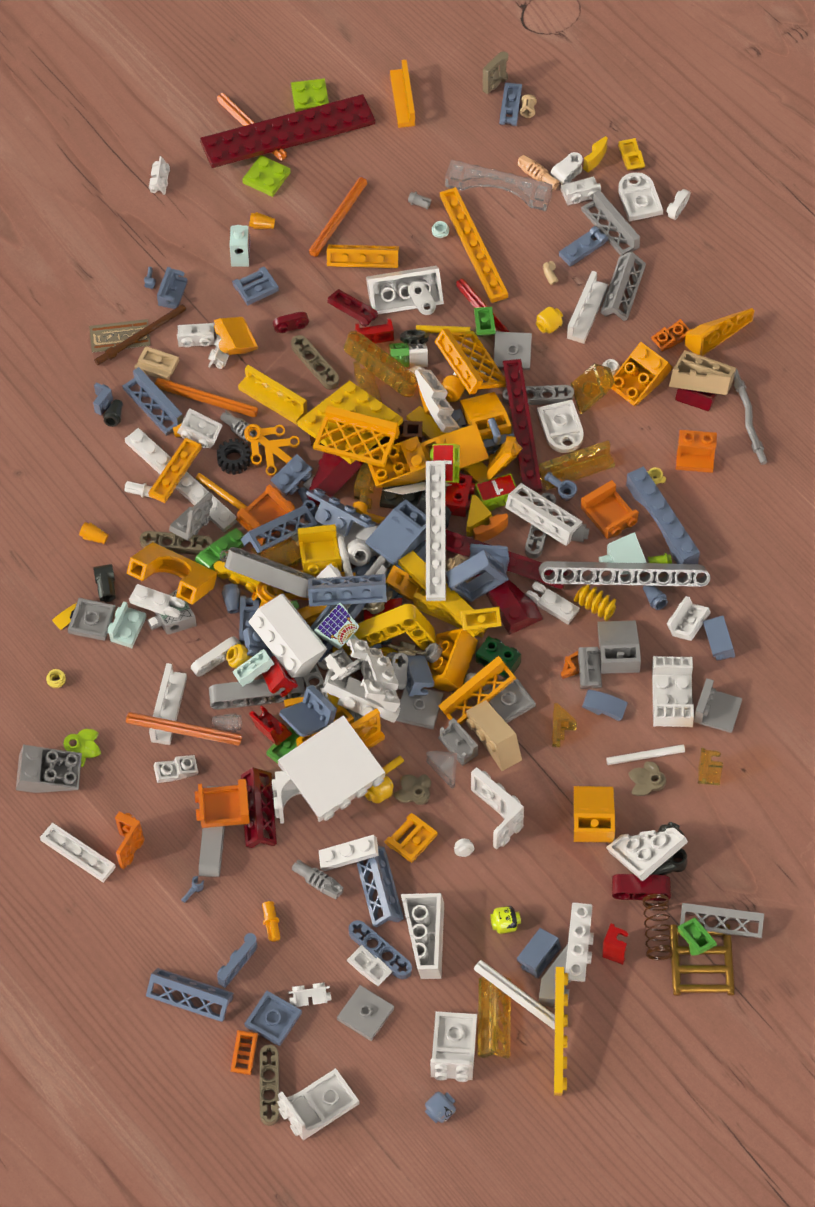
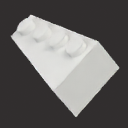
M441 893L401 894L420 978L441 979L444 901Z

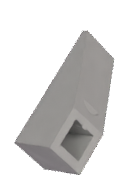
M568 944L541 978L539 1003L542 1006L555 1007L556 967H564L565 973ZM564 985V994H568L569 998V989H566V985Z

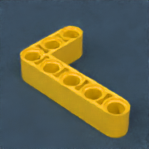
M404 604L358 623L359 628L354 633L359 640L367 641L369 647L405 632L424 651L430 644L436 643L434 627L413 604ZM345 643L341 648L344 649L347 655H351V647ZM334 646L332 647L333 653H334L335 651L339 650L338 648H336V647H334Z

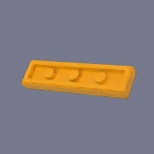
M185 437L148 492L149 497L166 503L202 449V444Z

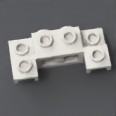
M349 638L347 646L351 647V657L364 661L361 666L364 679L360 685L365 688V698L380 703L385 711L396 712L400 705L396 693L398 680L389 657L383 656L381 649L369 648L367 641Z
M330 669L328 670L323 691L338 697L339 705L362 716L377 708L380 712V717L393 723L396 721L401 709L400 707L397 708L396 712L385 711L380 703L365 698L366 691L364 687H361V681L350 676L348 680L345 677L342 680L337 678L333 681L331 677L335 673Z

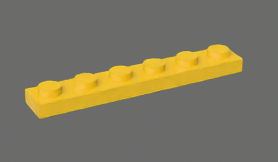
M556 967L554 1095L562 1096L563 1090H567V1077H563V1069H567V1056H563V1048H567L568 1037L563 1035L564 1027H568V1014H564V1006H568V994H564V985H568V973H564V967Z

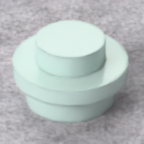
M438 221L432 226V234L437 238H444L449 234V226L443 221Z

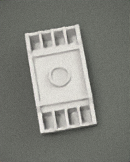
M653 656V727H693L692 657Z

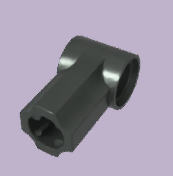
M112 564L93 567L100 601L105 603L112 602L116 599Z
M682 848L650 875H666L671 872H682L687 866L685 850ZM675 858H681L682 861H681V862H675V861H673V859H675Z

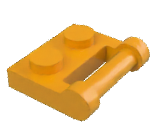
M410 813L400 828L391 837H387L384 842L390 849H394L409 862L413 863L438 836V832L415 814ZM412 825L416 826L401 844L397 842Z

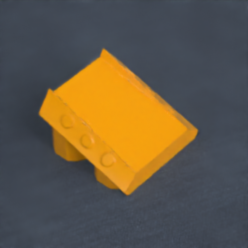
M244 317L214 320L215 332L222 339L219 342V348L222 352L228 353V355L245 354L258 349Z
M506 436V441L494 454L490 453L487 479H492L497 474H500L521 452L523 448L517 443L516 437Z

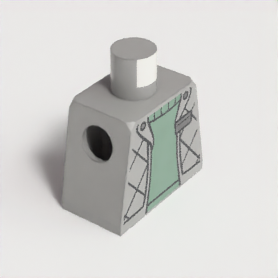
M178 589L169 595L176 597ZM184 601V608L170 605V607L180 611L178 618L155 612L156 616L147 620L152 630L162 626L166 634L197 626L195 615L186 601Z

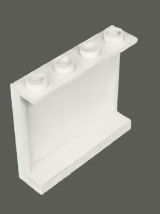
M344 715L278 759V766L282 771L286 772L317 815L319 822L323 819L325 821L329 820L335 815V811L339 808L341 810L345 809L351 804V800L355 797L361 798L368 792L367 789L371 786L377 787L385 778V771Z

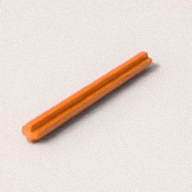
M221 93L217 96V101L243 126L255 123L227 95ZM283 149L272 152L280 161L287 158V152Z
M359 177L309 249L311 256L317 257L366 187L367 180L365 178Z
M157 378L155 381V385L159 389L250 417H256L258 414V408L252 405L162 378Z
M128 712L126 716L127 724L237 746L240 745L242 735L133 712Z

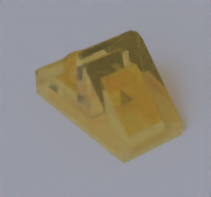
M554 703L552 747H560V740H564L565 730H576L577 721L558 703Z

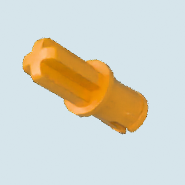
M267 901L262 904L265 918L263 923L267 928L269 941L276 942L280 940L279 918L276 916L275 903Z

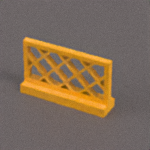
M448 328L441 330L435 343L469 394H476L478 389L506 387L504 375L474 331L451 333ZM464 344L472 349L470 350L462 345ZM471 357H473V358H475V359H477V360H479V361H481V362L479 363V362H477V361L471 359ZM480 370L486 372L489 376L481 373Z
M327 405L326 415L314 442L313 449L385 467L394 441L398 439L400 434L398 423ZM328 422L335 423L338 426L329 432L326 428ZM348 427L354 428L355 432L348 436L343 432ZM341 432L343 438L334 442L331 435ZM370 432L373 437L363 440L360 434ZM358 436L361 442L351 446L348 440ZM384 436L390 437L389 442L383 445L378 440ZM329 437L331 444L326 446L319 445L321 440ZM376 441L379 447L369 451L366 445ZM344 442L349 446V448L343 451L337 448V445ZM364 446L366 453L357 455L354 450ZM382 451L383 458L380 461L374 459L372 455Z
M377 708L350 724L368 749L385 739V735L381 731L380 712Z

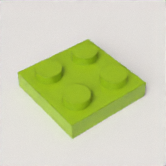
M325 78L291 82L295 112L329 103Z
M260 155L242 181L243 184L273 197L290 175L291 169Z

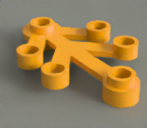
M250 424L245 428L244 436L247 441L251 442V462L254 465L262 463V456L259 454V442L265 447L266 474L273 477L277 473L273 454L286 464L292 459L278 447L290 446L297 448L300 440L297 436L268 440L264 436L275 434L278 437H282L285 434V427L283 425H276L275 427L261 428L257 424ZM282 428L283 432L279 434L276 432V429ZM256 431L257 435L252 437L250 432ZM296 439L298 443L296 445L291 444V440ZM255 456H258L260 458V461L254 462L253 458ZM274 468L275 471L274 473H269L268 469Z

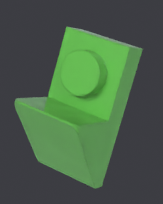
M492 307L474 308L476 335H495Z
M389 343L391 367H409L408 344Z
M696 918L678 926V932L689 944L692 956L699 955L717 946V942Z

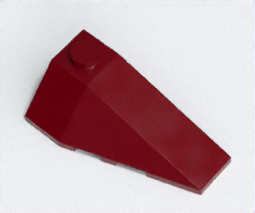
M324 452L319 460V468L316 476L313 477L309 490L319 488L325 491V495L333 497L364 462L355 460L350 464L338 455ZM307 495L319 507L320 502Z
M509 579L486 593L492 606L499 607L501 622L509 635L543 620L536 604Z

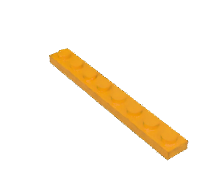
M457 188L440 192L441 201L491 303L507 299L508 292Z

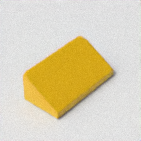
M499 607L459 612L463 631L502 626Z

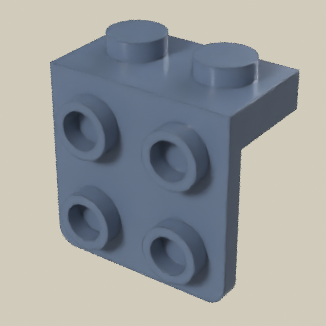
M311 685L306 688L303 702L280 710L279 715L301 737H306L323 730L333 723L337 708L315 686Z

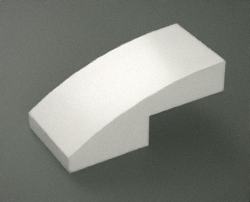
M363 945L347 959L348 963L377 986L392 973V970L378 957L375 958Z

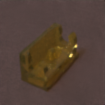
M701 748L698 765V784L720 785L723 762L711 760L713 756L720 757V752Z

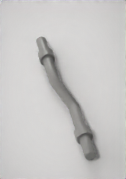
M736 369L733 379L735 382L734 387L736 392H739L745 407V427L752 442L753 452L757 454L760 464L764 465L768 461L763 451L764 446L759 441L753 427L752 404L746 392L745 382L741 380Z

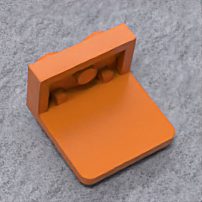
M119 811L115 820L119 834L125 838L119 846L116 855L120 868L125 869L127 865L132 863L137 848L140 849L142 847L144 836L140 821L130 813L124 814Z

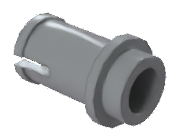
M416 191L414 193L411 192L408 198V202L411 205L415 204L427 210L432 200L417 194Z

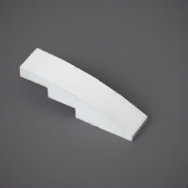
M416 369L415 375L428 410L440 430L445 433L458 430L460 427L451 416L454 409L445 399L448 394L447 390L431 370Z

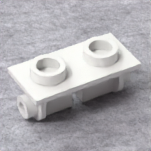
M161 156L159 161H155L152 164V178H150L149 189L151 193L161 191L165 195L170 166Z
M219 335L214 342L216 348L215 350L212 349L208 357L211 360L208 367L215 364L217 368L222 369L225 367L229 355L220 350L219 342L222 339Z
M324 982L313 984V988L305 989L304 985L292 987L293 991H288L289 994L293 993V997L289 998L290 1004L295 1007L309 1005L308 997H312L313 1004L327 1003V1001H331L330 992L326 993V989L330 988V986H325Z

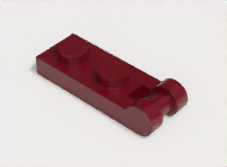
M340 289L328 297V304L355 318L364 327L378 318V312Z

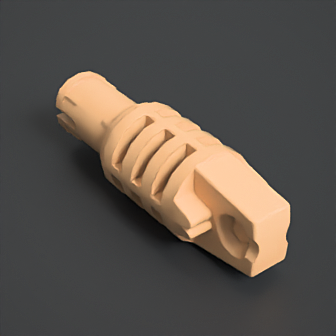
M525 155L519 157L518 166L538 183H544L552 190L557 189L560 181L552 177L546 168Z

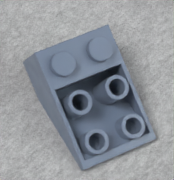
M404 500L390 512L365 543L391 564L395 565L399 559L426 540V514L407 500Z

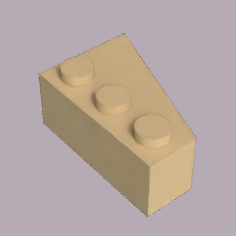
M684 350L673 369L669 387L727 395L732 386L736 368Z
M486 700L466 711L468 727L474 730L501 771L522 761L516 733Z

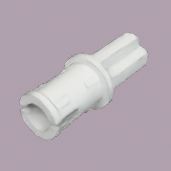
M126 482L125 492L141 495L142 498L144 496L149 497L148 492L152 486H147V483Z

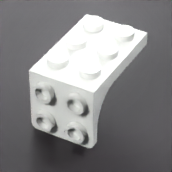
M476 767L471 772V790L504 818V821L493 833V847L498 849L500 846L504 847L509 842L510 837L514 833L517 834L523 828L524 806L521 805L516 796L508 794L500 783L496 784L486 771H481Z
M284 770L275 772V779H272L275 816L280 818V824L284 823L283 810L287 801L293 796L301 794Z
M436 1011L433 1052L430 1063L431 1077H435L437 1080L456 1079L459 1082L473 1080L477 1014Z
M336 1068L292 1096L286 1097L283 1092H280L278 1094L279 1101H277L281 1116L285 1120L288 1118L292 1124L290 1125L291 1130L295 1136L300 1135L303 1141L359 1105V1100Z

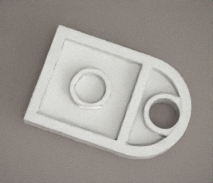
M637 172L629 173L622 177L619 182L618 192L628 221L663 215L662 205L650 177ZM636 180L638 183L632 184L629 181Z
M573 400L537 408V414L547 443L553 450L560 453H571L582 445L584 432ZM569 440L573 444L570 446H566L563 444V442Z

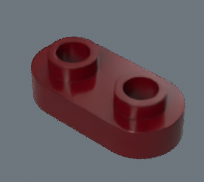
M296 312L280 316L273 321L275 332L282 334L296 329H303L309 324L306 312Z

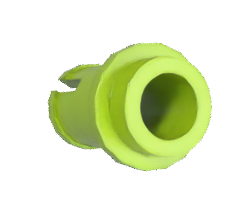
M667 553L661 556L647 557L648 563L672 564L671 555H667Z

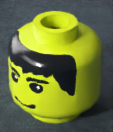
M512 906L495 908L493 914H490L492 929L496 930L499 934L515 932L517 924H521L519 911L515 912Z

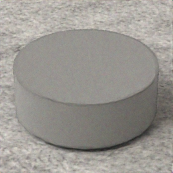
M437 643L430 644L424 651L426 652L424 655L426 660L430 663L437 661L442 654V647Z

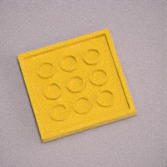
M349 380L297 421L298 427L316 439L326 415L327 405L398 423V426L403 423V417ZM328 422L326 428L329 432L338 426L335 423ZM348 427L343 432L348 436L354 433L355 430ZM341 432L331 435L335 442L343 438ZM370 432L360 434L363 440L373 437ZM358 436L348 440L351 446L361 442ZM327 437L321 440V443L326 446L331 444V441ZM373 441L366 446L368 449H371L377 442ZM344 442L337 445V448L343 451L349 448V446ZM362 446L354 450L357 455H362L366 453V450ZM341 457L350 464H352L355 461L353 459Z

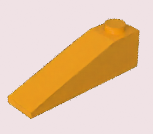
M750 308L690 329L685 335V346L692 353L704 356L752 322L755 310Z

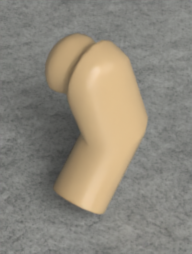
M553 261L543 264L544 274L550 285L558 282L553 272L556 268Z

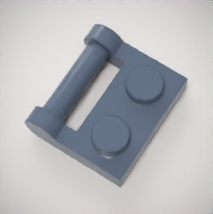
M265 266L259 268V271L232 281L235 290L239 292L247 306L279 291L278 285Z

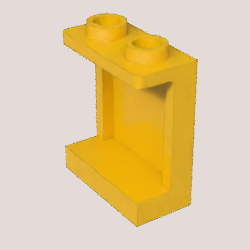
M335 524L298 528V543L304 573L309 575L320 574L329 564L342 571V559L339 554Z

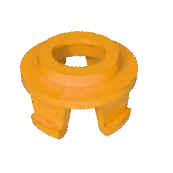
M260 582L256 587V592L254 591L252 594V600L254 601L259 597L262 600L260 608L280 594H284V592L279 588Z

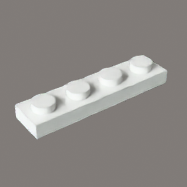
M54 823L40 837L43 843L103 883L116 868L114 863Z

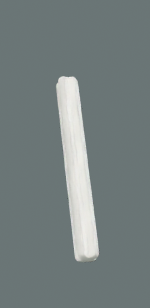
M480 960L475 965L474 970L555 1030V1015L484 961Z

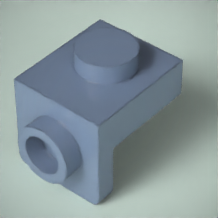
M96 382L94 388L98 397L93 402L95 413L102 415L110 407L113 396L111 389L107 385H101Z

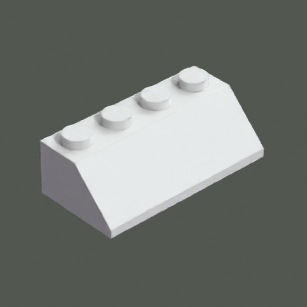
M437 266L367 276L366 282L371 308L375 309L378 314L417 308L408 293V287L414 281H420L425 284L436 305L444 304L439 268ZM417 287L415 288V293L419 294L421 288ZM429 303L424 304V307L430 306Z
M280 594L258 608L249 621L250 625L292 678L308 676L327 650L326 646L284 594Z

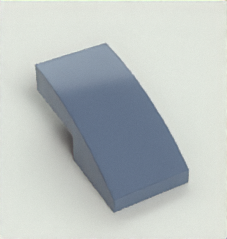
M589 689L582 707L597 715L603 713L620 721L623 718L628 702L612 695Z

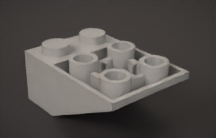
M636 620L597 622L601 674L639 673L641 657Z
M23 745L19 754L16 790L32 793L78 790L82 753Z

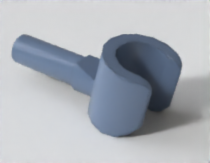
M148 267L147 277L144 278V287L150 289L154 288L156 282L152 278V267Z
M198 876L193 877L192 887L181 901L185 903L195 891H202L204 880L200 884H196Z

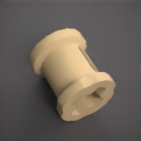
M529 94L522 96L521 116L531 118L535 115L534 105L537 102L535 96Z

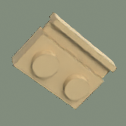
M145 346L137 365H135V369L139 367L147 375L169 381L170 376L179 363V357Z

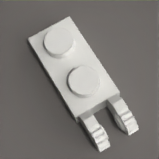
M534 582L532 585L533 589L540 593L542 597L540 598L538 594L531 590L527 591L526 595L538 607L569 625L580 608L550 589H546L544 585Z
M139 584L136 585L129 598L131 604L175 618L179 617L180 611L170 607V605L180 608L185 606V602L182 599Z

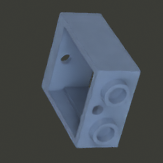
M485 550L446 572L449 588L452 591L455 590L461 598H465L469 602L476 600L508 580L504 565ZM481 571H487L482 575L478 576L477 578L473 579L472 581L468 583L465 582L466 580L470 579L471 577L475 576Z

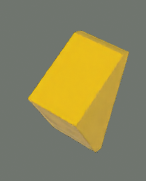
M472 495L466 526V536L468 537L473 535V528H477L480 525H489V518L492 517V513L476 495Z

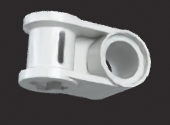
M576 152L570 153L553 167L551 176L559 180L562 185L570 183L572 179L582 172V155Z

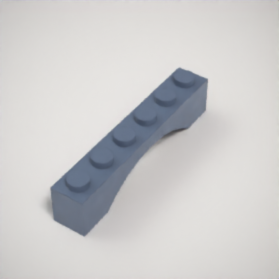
M644 466L628 473L627 488L634 499L646 508L657 523L677 564H698L700 551Z

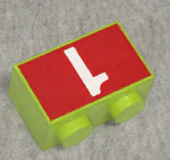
M433 444V449L430 450V458L432 461L445 460V483H459L460 445Z
M507 474L476 483L475 495L489 511H492L497 507L506 505L508 494L516 488L512 475Z

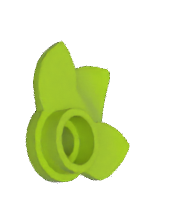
M83 729L78 734H70L63 742L66 751L82 753L81 767H84L86 758H94L101 755L98 745L94 742L99 733L93 729ZM72 740L77 742L75 746H70Z

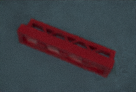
M252 767L241 775V779H246L250 824H244L245 845L249 848H253L260 843L275 846L277 839L272 773ZM260 776L265 778V786L260 781ZM261 793L267 798L266 804L261 798ZM262 811L267 814L268 821L262 816ZM264 828L269 833V838L264 837Z

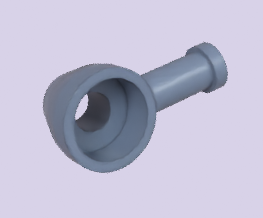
M551 472L546 474L544 480L549 481L558 488V493L564 501H569L576 495L577 486L573 481H560Z
M306 487L299 488L298 494L302 499V506H311L312 508L308 509L312 516L315 517L318 506L307 497Z

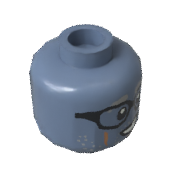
M436 1092L425 1103V1113L435 1123L438 1121L445 1123L456 1112V1107L453 1105L455 1100L448 1092L445 1094Z

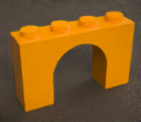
M154 542L130 557L127 574L141 581L158 572L179 576L182 579L180 580L176 597L192 605L214 589L218 572Z

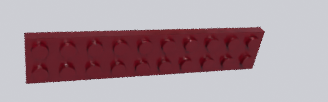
M361 94L201 137L200 143L211 168H216L275 152L276 150L375 124V118L364 95Z

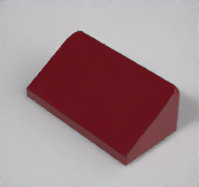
M678 388L675 400L709 411L717 394Z

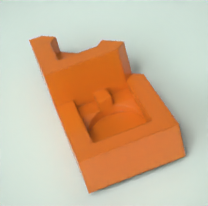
M578 651L565 657L563 671H561L562 679L579 673Z

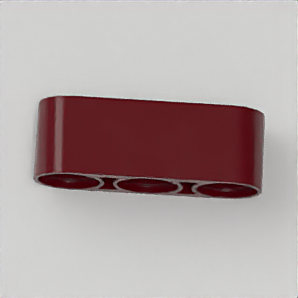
M616 874L612 876V897L614 899L643 901L645 896L651 894H663L669 899L671 898V878L669 876L649 875L643 881L635 874ZM650 898L646 901H666V899Z

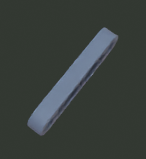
M356 920L349 925L350 938L359 946L363 945L375 958L378 957L392 970V974L402 980L410 977L412 974L410 961L364 922ZM354 928H361V933L363 935H361L359 932L354 934ZM370 939L378 941V945L375 948L368 947L367 942ZM385 952H391L393 958L386 961L382 958V955ZM399 966L402 968L406 966V972H399Z

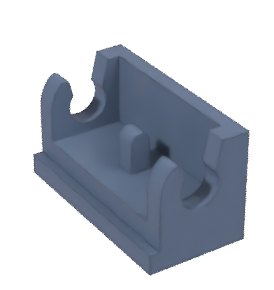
M167 267L157 293L158 306L172 309L179 306L188 282L187 278L179 277L184 276L185 273L183 271Z
M724 616L703 621L713 657L716 656V660L736 657Z
M406 655L408 657L406 685L408 695H427L428 690L421 689L423 687H433L434 680L426 657L424 655Z
M539 928L517 957V961L522 964L521 968L538 979L561 949L559 938Z

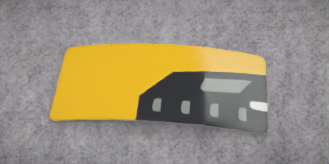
M77 603L52 619L60 630L70 623Z

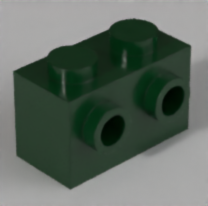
M490 636L486 638L476 652V663L484 667L498 656L513 674L521 664V653L517 649L510 648L504 645L501 640ZM505 670L499 674L505 679L510 677Z

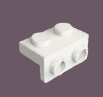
M686 596L672 617H670L667 625L672 636L692 641L704 624L703 621H706L711 612L708 607L693 604L690 597Z

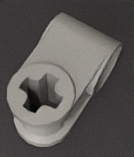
M390 652L386 657L391 659V664L398 680L397 689L404 690L407 685L408 657L404 653Z

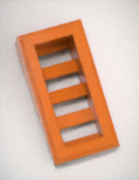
M237 1030L230 1072L246 1075L252 1074L259 1037L258 1033ZM241 1039L252 1040V1044L242 1043ZM240 1047L251 1048V1051H240L239 1049ZM238 1055L250 1056L249 1060L238 1059ZM236 1064H248V1068L236 1067Z

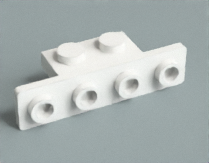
M343 648L325 658L327 667L332 672H335V675L331 677L333 681L337 678L342 680L360 670L364 662L360 659L353 662Z
M572 903L565 973H568V980L584 982L587 964H591L592 952L588 951L589 945H593L594 933L590 932L591 904Z

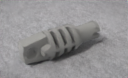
M228 410L225 413L223 412L220 420L228 424L232 432L251 444L244 436V430L250 424L242 418L235 417ZM251 431L250 435L254 437L257 435V432Z
M299 859L293 864L292 871L304 877L306 883L311 884L312 887L320 890L323 894L337 899L343 893V887L332 877L324 874L321 870L319 871L318 868H311Z

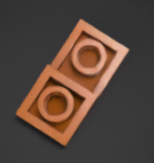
M679 319L668 329L666 327L662 328L651 337V340L661 351H665L685 340V335L690 329Z
M508 514L494 515L489 518V525H480L477 528H473V539L484 542L500 534L508 527Z

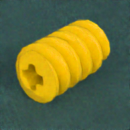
M591 584L582 586L576 593L574 602L579 601L580 606L585 605L587 610H591L593 614L598 613V617H604V620L608 621L616 610V599L614 598L609 601V594L603 598L604 592L601 590L597 594L596 586L590 590Z

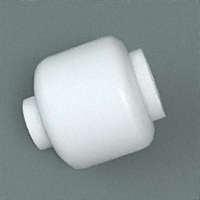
M355 539L347 545L346 549L351 564L363 566L370 561L372 552L365 541Z

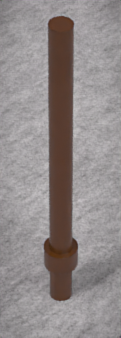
M183 304L115 347L106 349L104 354L94 359L95 363L100 365L108 359H113L120 351L186 311V307Z

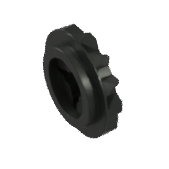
M406 330L400 334V341L405 344H423L428 342L429 334L422 330Z

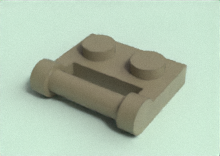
M500 52L483 68V92L486 94L495 90L501 82L508 80L506 69L509 55L507 52Z

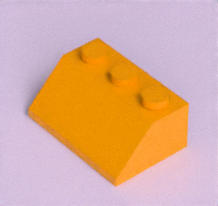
M460 628L436 635V643L442 647V654L433 663L427 661L434 680L432 688L449 692L458 690L463 685V680L470 667V661L475 653L478 642L466 630L463 631Z

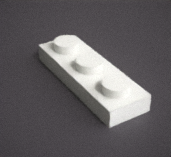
M371 835L319 850L320 869L327 871L379 856L377 837Z

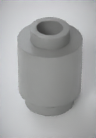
M568 521V523L564 522L565 524L569 525L570 527H572V526L574 525V524H573L572 522H570V521ZM582 523L573 533L571 541L584 542V539H588L590 528H586V524Z

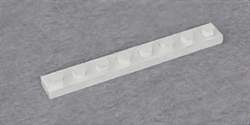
M139 428L125 438V443L159 474L162 473L171 460V457ZM187 471L176 486V489L194 506L209 493ZM212 495L213 505L209 513L210 520L223 532H226L238 521L236 516Z
M445 460L426 461V601H446Z

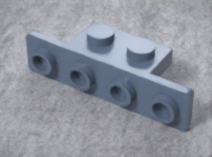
M319 488L307 490L306 495L320 502L314 519L323 525L335 524L336 532L343 536H348L354 521L366 528L374 527L376 522L371 520L370 516L359 514L354 507L343 505L338 498L325 495V491Z

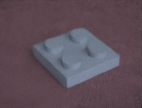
M266 991L244 1024L246 1028L280 1047L301 1016L302 1010Z

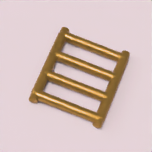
M725 924L726 927H727L729 930H731V929H730V925H729V924ZM670 925V946L673 953L671 956L673 995L679 996L681 993H727L729 996L735 995L731 935L708 932L710 935H723L724 946H715L701 953L724 954L725 965H680L679 955L691 954L690 947L679 946L678 936H681V934L678 932L677 925ZM725 973L726 984H681L680 974Z

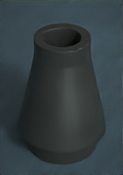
M113 400L110 407L104 413L103 418L106 425L115 427L121 422L122 401Z

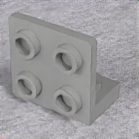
M207 493L195 506L189 507L170 525L169 531L186 540H189L193 535H197L199 530L210 521L209 513L213 505V494Z
M706 678L695 711L694 722L732 733L742 698L716 691L713 688L714 680Z

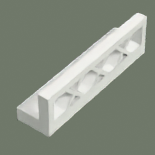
M595 271L591 272L568 324L567 339L583 344L608 290V284L597 281V272Z
M522 483L508 494L506 509L565 546L571 542L573 533L582 525L580 519ZM520 491H522V492H524L525 494H527L528 497H526V496H521V495H519L518 493H519ZM533 502H540L543 506H537ZM549 512H556L559 516H553ZM564 521H570L574 525L570 527L569 525L565 524Z
M166 663L153 717L176 721L187 674L173 672V666L169 663ZM149 729L151 742L171 744L172 732Z

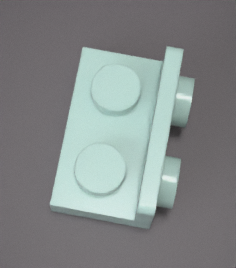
M123 601L121 607H118L116 610L114 622H111L108 627L110 641L132 648L145 622L146 613L129 608L128 603Z
M263 649L232 672L243 687L251 683L263 672L268 671L274 665V662Z

